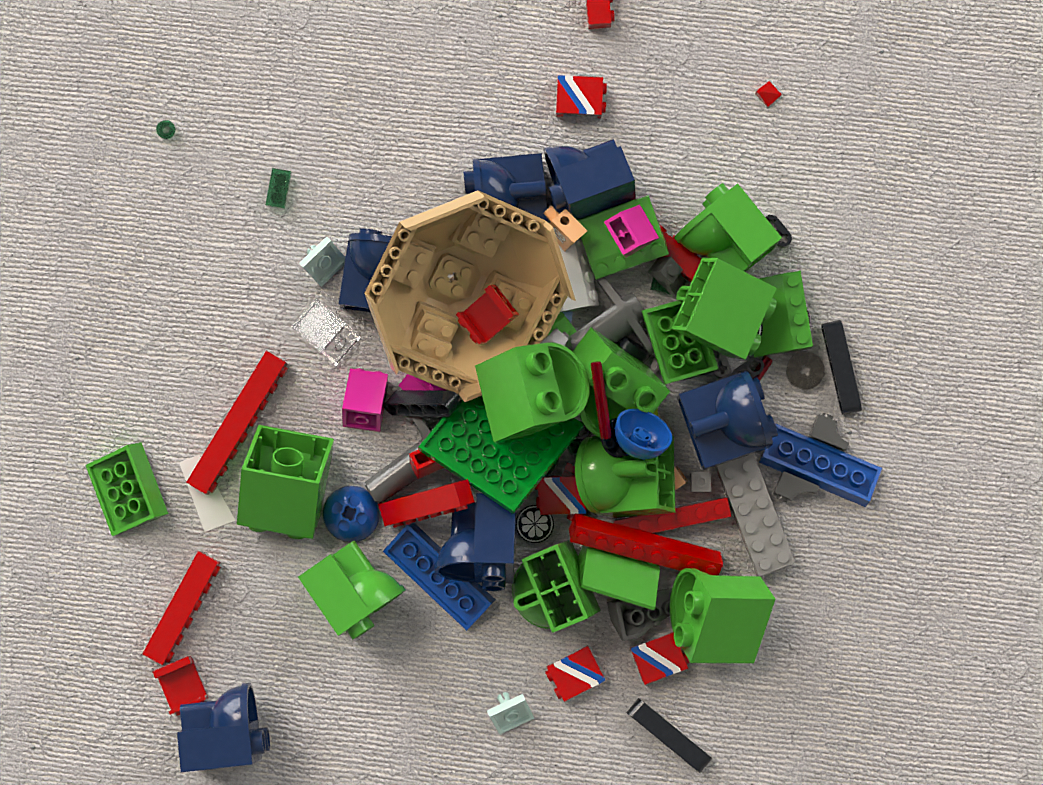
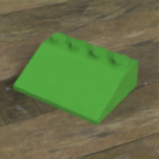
M649 195L577 220L587 230L581 239L596 279L669 254L667 243ZM641 205L659 239L625 258L604 221L621 211Z
M801 271L759 278L776 287L773 298L776 300V308L769 319L762 321L763 333L760 345L753 354L754 357L811 349L813 343Z
M680 301L642 310L664 385L695 378L718 370L711 348L671 329L682 305Z
M142 442L126 445L85 465L112 536L168 514Z
M582 546L578 555L580 588L651 610L655 609L660 574L659 565Z

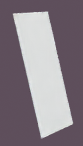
M200 455L179 462L186 481L199 462ZM187 483L204 532L235 521L218 488L213 493L210 492L209 495H206Z

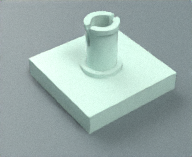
M328 237L318 246H310L313 250L311 251L308 248V255L299 263L321 287L345 264L346 258Z
M503 692L505 700L499 694L497 699L500 705L487 710L499 735L534 719L523 694L510 699L509 693Z

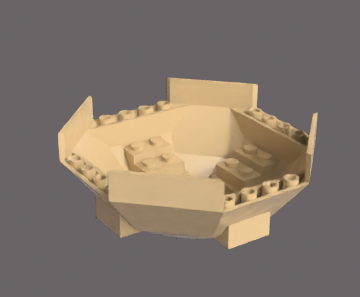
M475 191L400 221L364 293L390 367L397 375L398 371H401L446 390L453 391L459 394L464 402L482 395L475 365L514 347L540 344L548 336L567 297L576 301L553 226L544 219L480 191ZM453 272H454L453 277L448 278V275H449V274L452 275ZM496 284L519 315L486 344L479 345L472 341L469 336L470 332L459 324V318L456 316V313L466 310L485 293V288Z

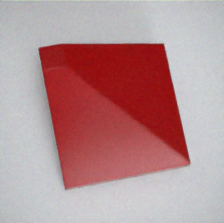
M770 81L755 93L767 107L782 95Z

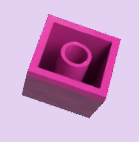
M350 368L342 406L343 427L375 432L381 431L388 387V374L381 371L371 372L361 368Z

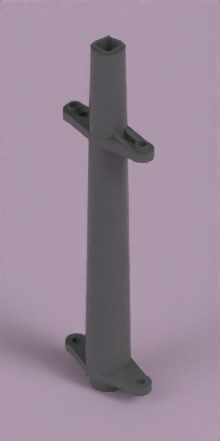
M605 277L595 278L612 303V306L570 336L572 339L570 342L573 346L571 351L575 349L592 327L615 344L633 333L647 353L652 355L654 353L652 343L640 324L644 321L642 310L645 309L632 292L622 298ZM420 416L406 417L412 425L414 423L417 425L422 440L365 481L366 485L364 486L373 499L380 504L418 479L410 465L409 453L418 450L419 445L431 432ZM450 472L452 475V477L450 478L452 483L463 481L461 478Z

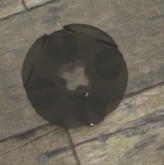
M802 351L796 353L787 363L786 377L794 387L802 390L812 389L824 377V364L820 357L813 352ZM805 365V367L810 368L808 376L805 373H800L802 370L801 366Z

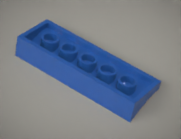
M775 423L778 436L772 438L773 445L763 451L759 463L818 485L820 489L863 507L868 505L880 476L881 467Z
M415 523L407 524L383 552L467 631L496 599L486 590H483L479 583L455 581L437 575L435 573V563L438 561L441 547Z

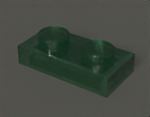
M272 168L266 206L285 209L292 175L291 171Z

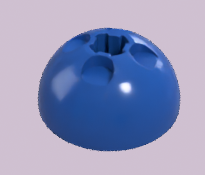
M628 409L621 412L617 417L615 436L619 446L628 455L637 459H652L664 453L670 446L672 433L666 423L658 416L650 412H642L639 409Z
M344 486L335 490L327 498L323 508V521L331 535L343 542L351 543L354 540L359 542L366 539L375 531L380 518L378 503L373 499L368 490L359 486Z

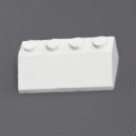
M579 238L565 252L559 246L576 299L574 301L567 297L560 312L582 311L599 306V296L595 290L594 275L591 272L582 239Z

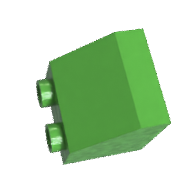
M258 425L241 469L237 525L248 527L255 532L272 531L283 533L292 539H313L321 516L334 439Z

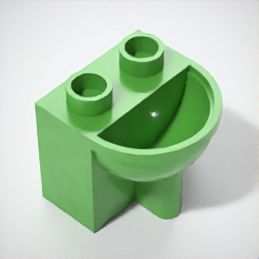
M724 183L713 189L702 203L705 209L674 236L677 243H681L689 251L705 255L708 258H718L744 272L773 251L782 239L738 183L730 190Z
M702 258L691 285L681 286L677 292L676 300L682 302V305L671 329L727 357L746 360L747 355H753L760 345L761 336L757 332L762 321L769 319L776 308V300L773 298L776 287L718 258Z
M592 327L572 351L582 362L589 381L588 401L579 416L587 429L598 437L601 436L591 372L592 362L600 361L602 363L609 420L617 418L621 412L628 409H639L642 412L653 414L670 392L646 364L628 354Z
M541 343L518 346L475 365L494 442L527 437L570 420L582 412L588 401L589 381L586 370L580 359L570 349L561 344Z
M672 435V442L668 449L652 459H637L630 455L621 458L612 457L604 450L601 437H586L578 448L575 461L577 489L585 507L594 514L611 518L675 513L674 436Z
M355 540L335 554L328 555L298 576L336 634L340 636L348 633L352 640L360 637L375 626L369 618L406 591L404 586L400 585L392 576L375 570Z
M570 540L522 559L523 563L514 575L512 596L514 607L531 624L540 628L551 629L552 633L601 611L593 591L580 588L578 555Z
M685 568L677 575L670 597V619L675 644L683 649L690 663H754L776 599L761 576H716L695 568Z

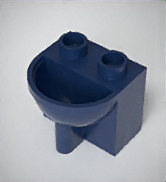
M614 139L582 151L571 146H549L543 149L547 167L554 184L549 187L553 200L551 205L559 214L566 209L576 220L636 199L635 179L621 146L617 147Z
M542 153L472 159L473 171H463L465 194L475 191L483 192L548 222V218L544 215V212L547 210Z
M360 229L359 233L349 234L339 297V305L342 309L371 313L364 293L392 236L382 235L381 231L373 229Z
M747 371L680 393L677 397L702 471L768 449L773 445L772 438L778 436L775 422L771 414L766 415L761 401L765 399L761 383L757 377L752 379Z
M476 493V502L467 504V509L456 511V508H454L455 512H452L451 537L440 550L438 561L435 563V573L450 580L482 583V589L486 591H504L506 583L514 584L516 512L512 514L483 493Z
M250 682L242 683L241 686L227 690L217 701L180 705L182 730L177 732L181 772L252 765L262 759V754L270 751L268 727L259 728L256 699Z

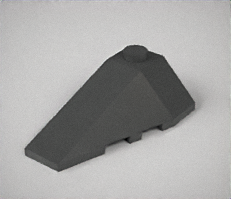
M672 588L657 590L654 610L619 599L607 602L610 620L622 641L641 637L646 631L654 626L656 627L661 621L670 616Z

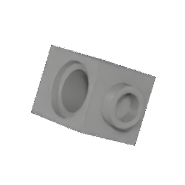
M711 472L690 473V493L711 492Z

